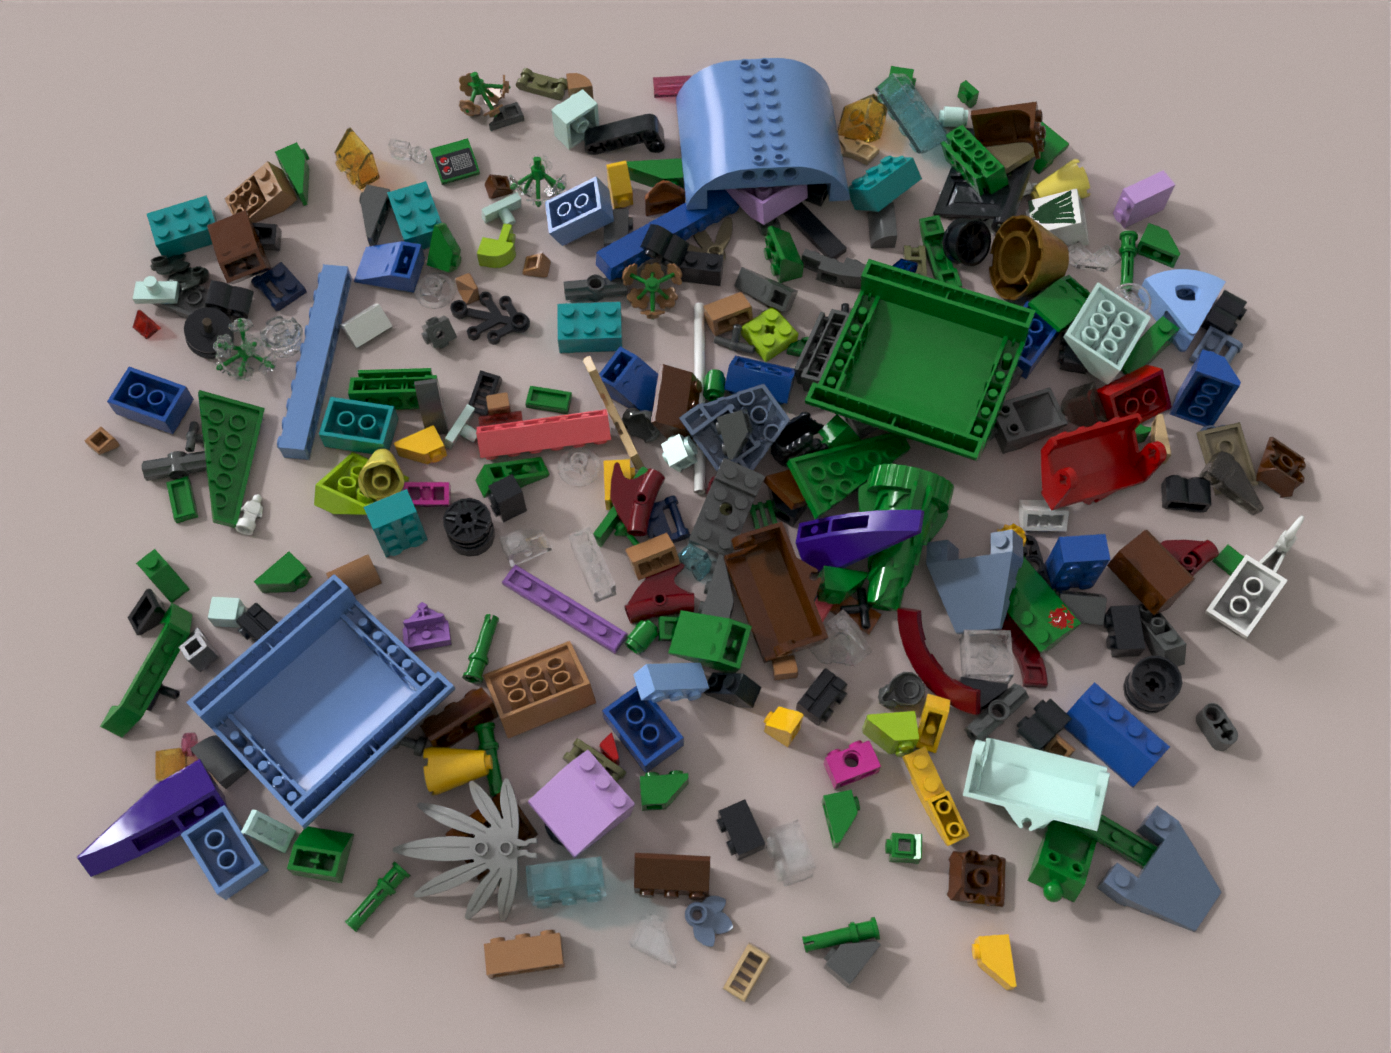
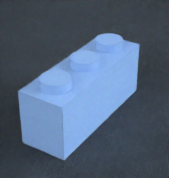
M701 662L646 664L633 674L641 701L652 700L655 703L670 699L671 702L685 698L693 701L699 699L702 696L701 694L709 689Z

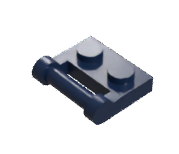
M282 262L264 274L256 275L251 280V284L271 302V306L276 311L282 310L307 293L305 287ZM271 282L283 297H277L266 284Z
M675 495L654 503L647 530L649 540L665 533L669 535L673 543L690 537L689 529L685 527L677 504L679 502ZM665 509H669L677 528L675 533H671L663 512Z

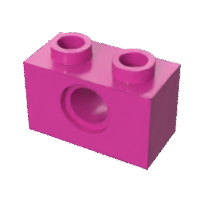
M862 740L850 744L849 748L843 751L835 749L829 752L823 763L835 790L877 774L881 768L870 741L862 742ZM853 759L856 761L857 766L849 767L846 765L845 760Z

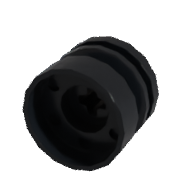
M465 498L452 503L446 509L443 525L448 540L457 553L468 557L478 556L492 546L495 539V528L490 512L485 504L476 499Z
M1161 656L1145 657L1126 676L1123 684L1124 696L1128 703L1137 711L1146 714L1158 713L1164 710L1180 693L1183 684L1182 676L1177 666L1169 659Z

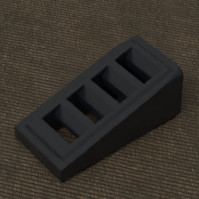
M480 370L469 405L474 407L475 403L484 405L485 408L483 410L474 407L475 414L488 417L487 402L477 398L478 396L486 398L488 395L497 394L502 383L501 376ZM485 381H486V382H490V383H493V385H492V387H491V386L485 385L484 382H485ZM481 389L489 390L490 394L481 392Z

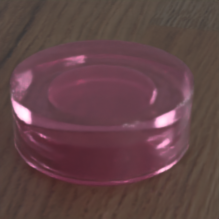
M195 732L185 733L182 737L181 749L185 757L195 756L190 750L198 743Z

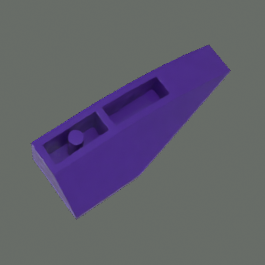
M865 511L799 523L795 544L801 560L818 570L817 573L821 572L823 566L845 568L920 534L924 511Z
M201 759L155 784L77 856V859L90 877L115 868L177 838L181 833L223 805L227 807L225 796Z

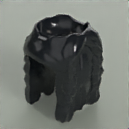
M802 412L799 416L790 420L771 445V455L781 466L788 467L787 462L791 458L829 449L826 443L821 444L819 438L813 439V436L818 434V431L824 425L810 418L811 414L809 412Z

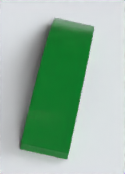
M936 215L919 219L923 246H925L926 257L934 279L962 288L957 268L953 267L952 262L946 258L943 252L942 242L945 232L940 216Z

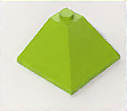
M355 452L349 454L315 485L314 505L332 514L367 515L364 506L376 502V499L364 496L359 488L358 477L361 469L369 459ZM404 475V482H408L409 477Z

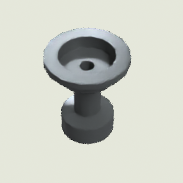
M405 736L392 749H398L402 745L414 749V755L421 757L427 743V738L420 736L415 740Z

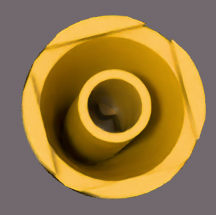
M426 747L424 749L423 759L428 758L427 766H423L427 789L429 792H432V796L489 774V769H493L492 757L487 755L485 750Z

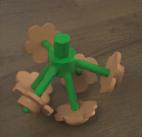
M477 72L460 76V91L464 92L466 96H471L470 100L459 101L460 110L468 116L480 115L481 107L474 104L476 95L482 94L484 103L490 109L483 116L496 117L500 113L499 108L503 104L495 108L493 106H496L501 98H505V93H509L511 88L509 81H505V75H503L502 85L484 83V80L479 78Z
M654 262L652 265L650 263L645 264V269H642L640 272L641 277L637 276V264L635 263L629 265L623 271V285H631L634 279L645 284V289L639 288L637 290L632 288L631 293L627 295V300L632 303L633 308L638 307L641 310L646 309L647 303L650 301L651 310L640 311V314L647 315L649 319L654 320L659 318V315L665 314V311L655 310L656 292L660 294L656 297V302L660 304L661 309L666 307L669 309L673 308L675 301L678 299L675 288L660 289V284L669 279H672L674 284H682V272L674 263L667 264L668 275L663 277L664 271L661 270V265L657 262ZM647 292L650 293V299L646 296Z

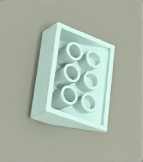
M1097 282L1063 338L1088 372L1108 385L1122 369L1151 317Z

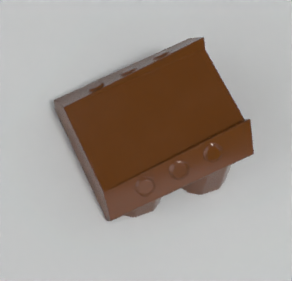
M1269 437L1257 471L1256 481L1263 482L1281 495L1280 498L1292 497L1294 490L1304 483L1305 478L1301 471L1306 467L1305 458L1276 438Z
M974 850L965 852L953 851L948 859L950 867L947 896L950 900L1003 907L1006 859L993 854L981 855Z

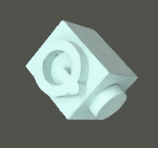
M673 435L661 444L664 451L662 456L665 462L676 471L681 472L697 462L695 455L698 453V450L689 436Z

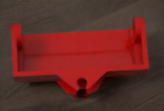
M1139 413L1125 417L1117 416L1104 423L1099 421L1090 427L1081 426L1075 431H1064L1057 436L1049 438L1041 449L1043 489L1041 494L1051 511L1079 502H1084L1087 505H1091L1092 501L1097 503L1118 490L1144 483L1165 461L1167 452L1165 446L1159 441L1148 443L1141 451L1139 450L1135 429L1143 421Z

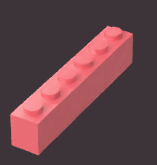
M607 409L477 427L476 431L480 458H486L487 460L497 459L501 455L514 457L522 452L536 454L542 452L543 449L550 448L553 451L563 449L564 446L578 448L585 446L586 443L593 442L599 445L606 443L607 440H611Z

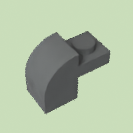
M199 628L192 631L186 641L179 646L187 661L199 672L220 658L217 650L210 644Z

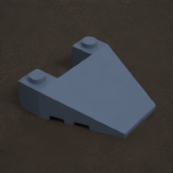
M1013 529L991 533L990 555L959 559V549L949 540L928 542L926 564L957 634L1001 630L1010 604L1009 597L1012 588H1015L1017 582L1015 578L1018 569L1021 568L1023 563V539Z
M1157 805L1148 813L1136 830L1157 846V849L1136 877L1117 862L1106 873L1097 889L1117 904L1135 908L1144 914H1151L1162 918L1163 921L1195 932L1221 894V890L1179 821Z

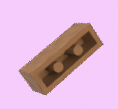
M555 930L541 931L540 936L530 937L528 933L515 936V939L506 941L505 937L490 939V943L484 944L486 975L489 979L565 967L562 936L560 933H555Z

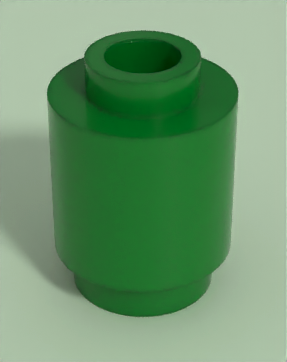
M713 369L705 375L703 396L709 402L724 396L726 378L722 371Z
M641 620L627 636L625 645L637 655L645 652L658 636L657 626L649 620H646V622Z

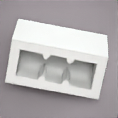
M374 304L340 324V327L351 343L358 348L391 328L392 324L380 304Z
M1019 500V523L1024 531L1067 532L1069 516L1067 506L1051 511L1045 500Z

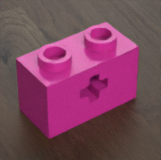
M404 482V490H408L415 507H449L451 505V484L449 482Z

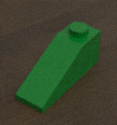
M296 142L275 151V154L303 206L308 205L310 169L307 160H309V156L304 148L301 149Z
M682 158L626 161L630 180L653 188L658 182L664 180L670 181L684 189Z
M1162 316L1135 344L1120 371L1127 375L1145 365H1149L1173 342L1179 328Z
M542 457L485 464L475 481L483 498H487L490 495L488 486L513 474L520 488L547 478L550 474Z

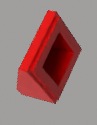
M610 733L599 744L600 752L619 766L620 761L613 733Z

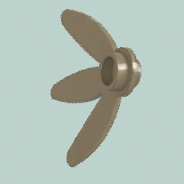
M725 218L719 228L714 244L709 234L704 230L693 235L701 248L690 244L687 251L724 255V261L726 258L724 249L727 247L733 231L732 218Z

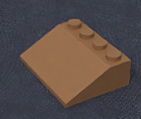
M570 641L483 675L508 739L596 703L591 684Z

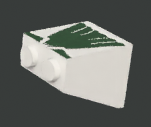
M1077 189L1028 201L1029 209L1026 210V216L1032 218L1053 233L1066 245H1089L1085 210Z

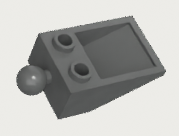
M1051 388L1004 401L988 441L995 437L1002 453L1005 454L1024 448L1067 426L1068 422Z

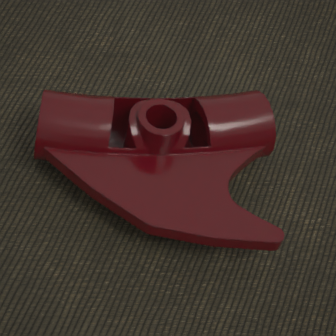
M616 462L611 478V502L629 535L646 536L652 508L659 490L665 481V476L659 471L649 468L643 475L635 479H627L623 475L620 464Z
M1165 540L1161 542L1168 552L1192 576L1219 555L1217 547L1210 540Z
M683 563L646 577L636 589L628 604L624 605L631 625L641 620L680 614L681 610L694 612V593L681 589L674 582L675 577L685 567Z

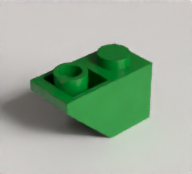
M675 770L670 771L667 775L649 772L645 776H640L642 811L667 809L689 784L688 773Z

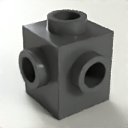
M446 316L440 318L432 317L426 320V324L422 326L424 332L421 335L427 345L430 344L433 348H444L449 345V341L457 338L450 320Z

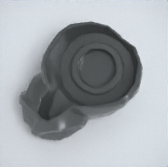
M637 408L626 409L622 421L631 435L643 439L645 443L654 441L660 435V431L651 423L652 411H639Z
M902 672L896 675L889 684L879 689V704L886 708L910 707L919 704L924 698V684L915 673Z

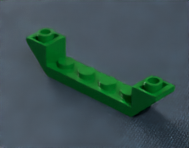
M174 603L170 604L160 624L164 625L161 633L118 706H111L100 725L101 728L122 738L143 717L180 652L179 646L186 641L190 634L191 613Z

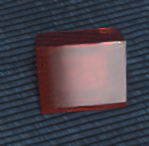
M137 310L133 328L145 339H149L161 328L145 313Z

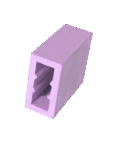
M1164 170L1123 189L1113 212L1116 221L1123 228H1127L1164 210L1175 187L1174 182Z

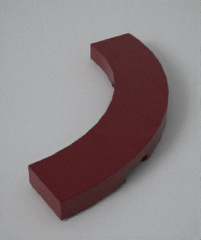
M904 607L897 608L901 641L906 655L920 679L935 695L950 700V705L954 708L974 715L980 714L981 690L971 688L949 677L943 671V667L938 663L934 655L930 654L924 641L926 638L922 625L921 610Z
M1006 613L1002 629L992 631L1013 652L1021 671L1023 687L1047 688L1046 668L1037 647L1011 616Z

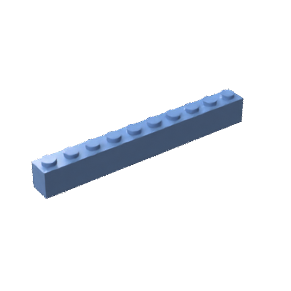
M323 264L322 272L318 274V288L314 290V304L309 310L310 321L309 325L305 326V341L300 346V361L296 363L297 374L295 380L293 379L291 383L292 394L291 398L287 400V414L282 419L283 431L282 435L277 439V448L281 451L284 458L310 460L341 328L340 324H342L352 281L348 266Z

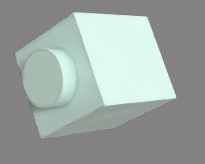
M212 597L208 619L215 627L240 628L236 620L244 612H247V607L240 598Z

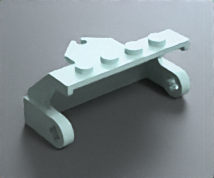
M987 737L985 742L975 741L963 796L1004 806L1019 828H1023L1024 822H1032L1029 831L1036 828L1044 829L1053 820L1097 831L1110 773L1107 772L1108 767Z

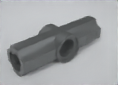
M595 274L589 276L586 280L564 282L566 300L588 298L591 301L597 302L607 296L628 295L627 286L623 285L624 280L622 277L610 281L608 278Z
M174 451L165 458L147 460L142 463V472L146 481L167 477L176 480L187 477L191 473L207 471L205 451L189 454L182 451Z
M1014 683L999 698L991 702L988 708L964 729L967 736L973 742L986 739L1029 699L1026 690L1021 685ZM992 710L1000 711L1002 717L994 716Z

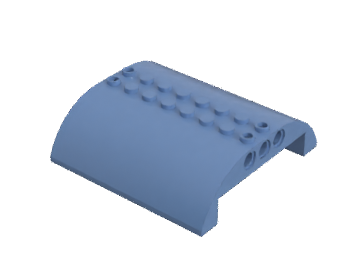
M785 58L724 61L700 70L687 80L676 96L687 210L707 209V190L826 183L829 202L850 200L830 89L822 75L814 68L805 63Z
M334 574L186 703L274 795L294 819L306 829L455 690V687L439 671L434 673L361 605L349 587Z

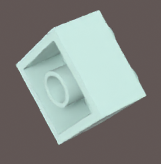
M583 89L551 109L554 135L569 150L584 141V133L587 129L599 126L598 104Z

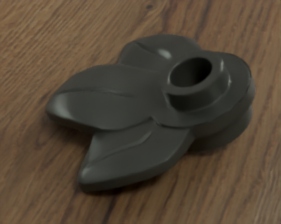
M186 254L173 255L169 258L166 255H161L151 259L152 264L150 267L156 273L166 275L171 274L173 271H184L189 268L190 263L183 261Z
M201 266L189 267L184 271L170 275L167 281H178V283H181L182 292L206 283L209 280V271Z

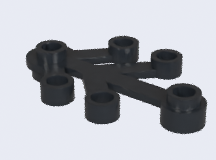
M482 292L479 295L480 303L486 306L489 312L467 308V304L463 300H456L450 306L452 315L457 319H463L466 316L485 320V322L467 329V335L470 340H478L480 333L498 324H505L504 327L498 330H491L487 334L488 342L496 345L500 342L501 337L513 331L516 333L525 332L530 327L528 316L516 311L509 296H502L499 299L501 309L507 310L510 317L501 314L489 292Z

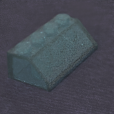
M892 73L875 88L878 100L886 105L888 115L899 124V131L903 136H907L910 141L909 145L914 152H918V154L926 153L940 145L941 142L947 141L945 136L947 133L907 74Z

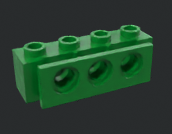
M963 125L945 135L947 143L943 141L941 146L946 161L958 173H961L964 180L980 196L984 194L983 188L990 194H993L1009 184L1004 166Z
M431 368L358 370V377H350L348 396L350 400L394 406L395 410L420 409L414 382L437 379L438 382L437 375L432 374Z

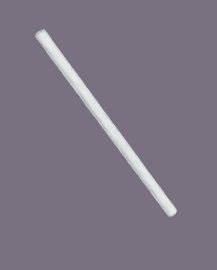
M696 303L694 305V375L702 383L699 404H705V397L703 396L705 378V316L703 303ZM694 441L698 453L695 455L697 462L694 464V493L704 494L705 455Z

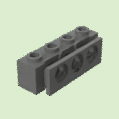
M831 309L828 318H825V313L820 312L794 368L797 383L803 385L804 391L809 392L813 382L819 383L850 313Z

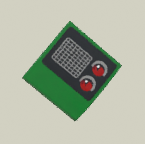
M468 138L430 149L442 185L480 174Z

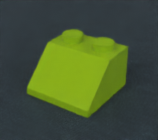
M915 711L868 714L862 728L863 734L888 754H896L897 757H902L914 751L919 741Z

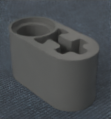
M1209 703L1196 715L1197 725L1215 750L1225 751L1237 741L1238 732L1220 705ZM1206 713L1211 714L1214 721L1208 719Z

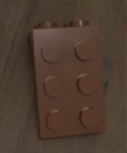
M1037 101L971 110L970 116L975 138L984 147L1018 142L1030 143L1033 145L1035 159H1040L1041 152H1044L1043 139L1046 138L1045 126H1041L1043 114L1042 109L1038 110Z

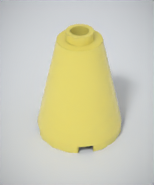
M1078 159L1071 160L1035 185L1031 192L1032 200L1073 189L1078 190L1080 199L1089 197L1091 193H1087V190L1090 189V184L1085 169L1083 167L1079 168L1077 165L1080 161Z
M378 449L361 469L358 484L364 496L379 501L401 492L404 486V475L392 452L387 449Z

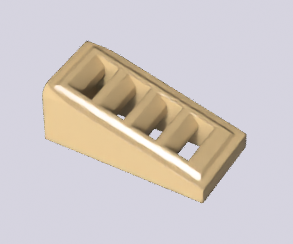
M1158 414L1151 424L1150 443L1159 441L1165 446L1167 457L1162 464H1166L1171 457V449L1163 414Z
M749 942L723 989L745 1002L771 955ZM750 952L762 959V962L759 964L747 956ZM745 961L756 968V972L754 973L742 966L743 962ZM738 971L752 978L751 981L748 982L738 976ZM735 980L747 987L745 992L731 984L732 981Z

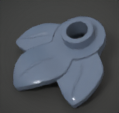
M709 896L702 903L694 902L686 908L685 919L693 927L694 937L701 944L713 947L715 934H724L732 930L733 924L730 918L722 912L726 899L719 896ZM695 911L701 912V919H694L693 913Z

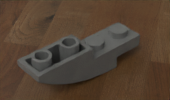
M804 250L802 254L804 268L816 272V280L838 287L861 289V275L866 264L848 257L842 263L837 259L826 257L816 251Z

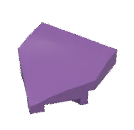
M423 602L417 606L418 610L409 619L403 621V642L412 652L452 645L449 622L445 619L444 614L435 612Z

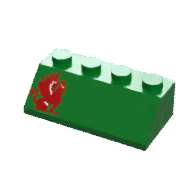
M1023 555L1022 566L1018 569L1015 578L1017 582L1015 588H1012L1009 597L1010 604L1007 613L1041 653H1047L1082 623Z

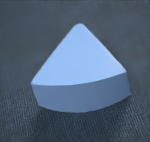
M1169 270L1146 278L1138 292V296L1156 321L1164 316L1179 328L1172 343L1180 352H1185L1226 281L1197 270Z

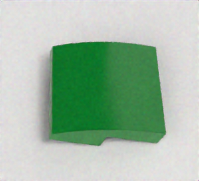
M1041 122V126H1045L1046 145L1044 152H1041L1040 159H1036L1033 170L1038 174L1052 165L1054 159L1069 146L1066 140L1044 122Z

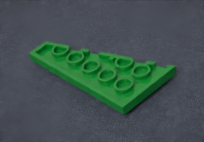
M199 390L198 399L213 523L235 528L239 519L265 408Z
M887 433L791 458L788 460L787 465L816 520L859 489L861 485L865 484L874 466L894 463L905 455L911 447L905 437Z

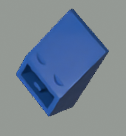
M399 241L366 247L354 282L414 293L425 262L422 245Z
M620 346L599 375L613 400L627 408H637L639 411L649 410L653 412L658 373L637 355Z

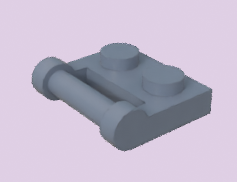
M1210 326L1189 360L1195 363L1202 349L1219 354L1222 347L1226 345L1229 350L1224 357L1230 365L1236 353H1239L1243 348V344L1237 339Z

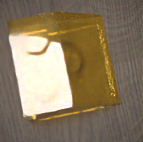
M875 94L844 106L838 127V135L845 136L844 138L855 141L858 139L867 143L877 141L882 135L888 107Z
M351 127L348 128L334 152L337 159L335 164L340 172L344 171L346 173L348 181L352 185L355 184L361 190L366 185H370L380 179L373 153Z

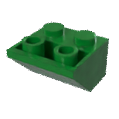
M769 226L767 236H765L766 248H764V255L766 260H770L772 275L777 277L779 283L801 278L804 265L791 234L774 226Z
M308 826L306 829H303L293 844L287 870L296 876L342 883L354 834Z

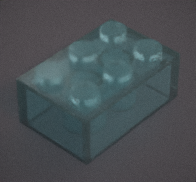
M601 856L526 866L528 897L532 905H537L539 909L550 908L552 903L562 902V905H574L577 903V900L587 899V902H598L602 900V897L607 896Z

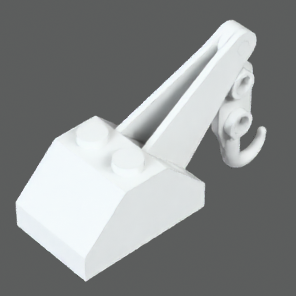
M1303 515L1298 517L1292 526L1282 533L1275 547L1259 562L1246 554L1205 613L1246 639L1288 581L1276 572L1286 553L1298 538L1295 535L1305 517ZM1275 554L1280 555L1272 569L1265 566Z

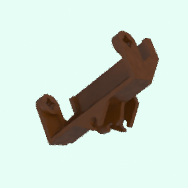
M783 522L745 532L732 538L731 543L734 550L740 551L727 554L723 559L747 621L752 626L751 631L763 662L767 663L825 642L829 637L814 602L821 578L819 577L815 581L810 579L811 573L816 574L818 570L796 557Z

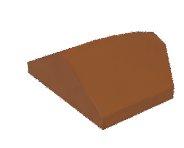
M662 180L658 182L645 196L646 216L668 213L684 204L685 190L670 181Z

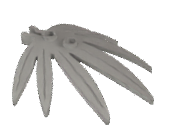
M504 779L501 787L500 805L503 819L490 796L476 782H469L473 800L481 814L491 824L490 828L456 810L435 804L418 803L417 807L436 821L453 829L474 834L475 837L446 836L420 839L394 847L393 852L423 860L462 861L474 859V862L438 875L414 893V897H425L450 890L489 869V874L480 882L469 901L465 918L467 920L471 919L482 909L502 878L498 892V912L500 920L506 921L512 908L517 888L518 858L523 856L538 858V853L519 850V847L529 846L532 843L538 844V839L531 838L526 841L518 839L519 811L510 780Z

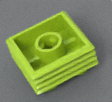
M770 307L744 324L741 330V336L750 345L755 346V351L765 362L786 350L792 342L798 341L799 335L793 326L774 307Z

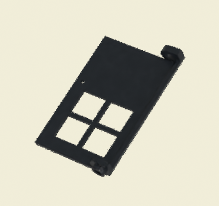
M966 128L975 137L974 129ZM1035 157L1012 170L1011 175H1007L1009 184L993 194H990L983 188L984 194L981 196L964 180L961 173H958L951 166L933 212L934 216L994 219L991 228L997 233L1000 228L998 224L1002 225L1008 218L1016 216L1036 161Z

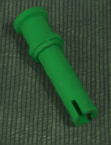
M1123 231L1119 234V240L1121 241L1119 256L1121 257L1120 290L1130 292L1134 287V257L1138 252L1136 248L1138 234L1135 231Z
M486 614L475 650L469 655L468 660L470 662L467 671L462 676L467 682L473 684H482L483 682L482 674L485 666H488L489 663L487 655L497 623L499 622V618L493 615L492 620L490 619L491 614Z
M493 722L479 724L474 727V731L478 734V750H485L487 755H491L493 761V769H489V774L486 775L490 797L500 793L503 784L497 756L499 743L495 740V723Z
M395 861L392 863L393 867L383 878L379 877L376 888L345 921L355 932L374 913L386 897L394 895L396 893L395 889L405 878L411 876ZM375 899V901L370 905V907H369V908L362 914V916L360 917L361 913H362V912L369 906V904Z
M871 917L869 921L855 924L854 921L850 922L848 927L802 936L803 944L814 942L813 944L804 945L806 953L848 942L860 943V941L871 938L880 939L875 917Z

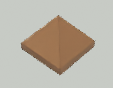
M1058 734L1043 749V751L1070 757L1076 750Z

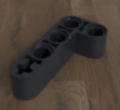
M643 114L592 127L584 133L585 152L591 155L644 143L646 148L652 153L662 152L665 148L664 129L654 114Z

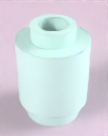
M944 106V109L940 110L939 122H942V126L959 127L967 125L968 110H964L963 107Z

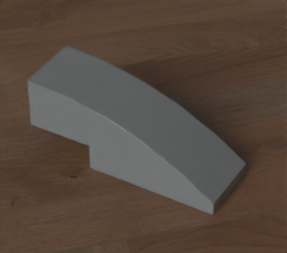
M437 379L415 381L414 385L424 428L426 429L434 425L439 435L448 434L447 416Z

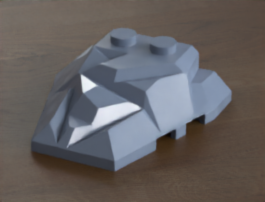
M765 384L739 391L737 394L727 397L723 396L705 404H698L679 417L716 471H718L723 458L728 459V456H725L722 450V444L724 443L722 435H719L716 429L717 417L747 409L753 431L739 457L730 461L753 471L790 421V418Z

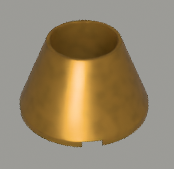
M1025 215L1012 216L1001 225L994 237L990 254H993L992 266H989V274L992 286L1000 297L1016 300L1048 288L1058 279L1064 277L1069 264L1068 248L1061 239L1032 218Z

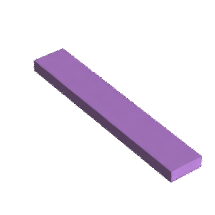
M514 565L502 581L505 587L616 654L628 636V633L517 565Z

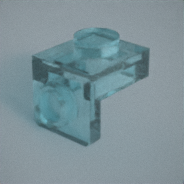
M689 543L678 554L680 563H683L685 565L684 568L692 572L696 580L701 581L710 572L712 561L704 550Z

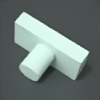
M518 192L483 208L482 219L485 224L500 217L503 224L514 225L516 220L511 212L521 207V197Z
M148 276L144 281H136L133 301L135 304H177L180 285L178 281H157L154 276Z
M469 404L466 405L445 437L444 446L451 450L460 435L475 443L477 440V430L468 425L473 417L474 407Z
M253 809L241 833L282 853L286 852L296 830Z

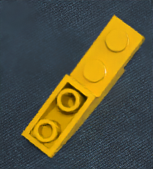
M926 747L902 756L912 778L910 781L927 815L946 846L969 837V833L950 792L945 790Z

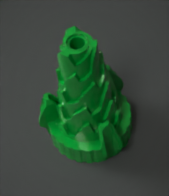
M879 464L872 468L868 481L859 487V512L878 510L924 511L920 534L869 556L867 600L870 608L884 611H897V608H901L905 587L911 580L914 566L919 565L923 545L927 546V543L932 541L947 520V511L950 508L954 485L946 478L933 472L907 465Z

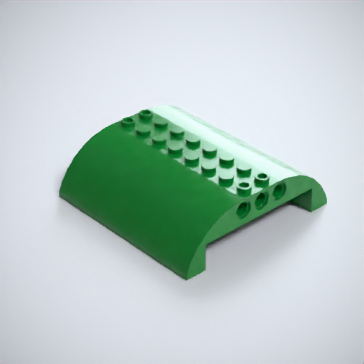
M868 259L861 275L859 295L819 383H812L805 398V404L977 462L988 443L1010 388L1033 322L1035 310Z

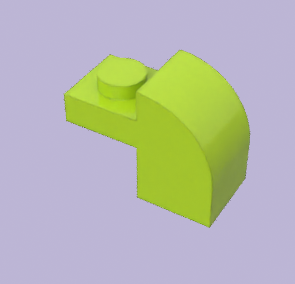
M503 224L498 240L482 237L477 251L479 266L501 268L507 266L515 259L516 251L514 244L516 235L513 234L512 225Z

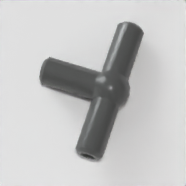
M739 324L734 325L731 339L721 336H715L714 338L715 344L729 347L733 351L739 350L750 354L755 352V346L739 342L742 326Z
M195 421L190 423L189 431L186 434L185 450L187 452L194 451L196 442L204 444L203 435L197 434L199 424Z

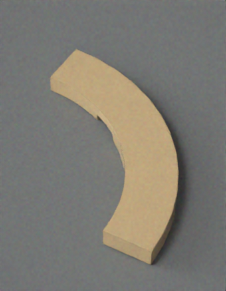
M838 135L843 157L857 160L867 166L879 154L880 149L858 139L856 141L844 138L845 136Z
M591 357L583 358L584 365L634 467L640 470L644 465Z

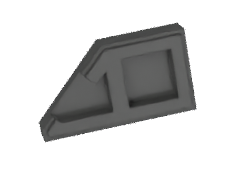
M518 102L499 108L500 113L489 123V129L493 131L524 121V115Z

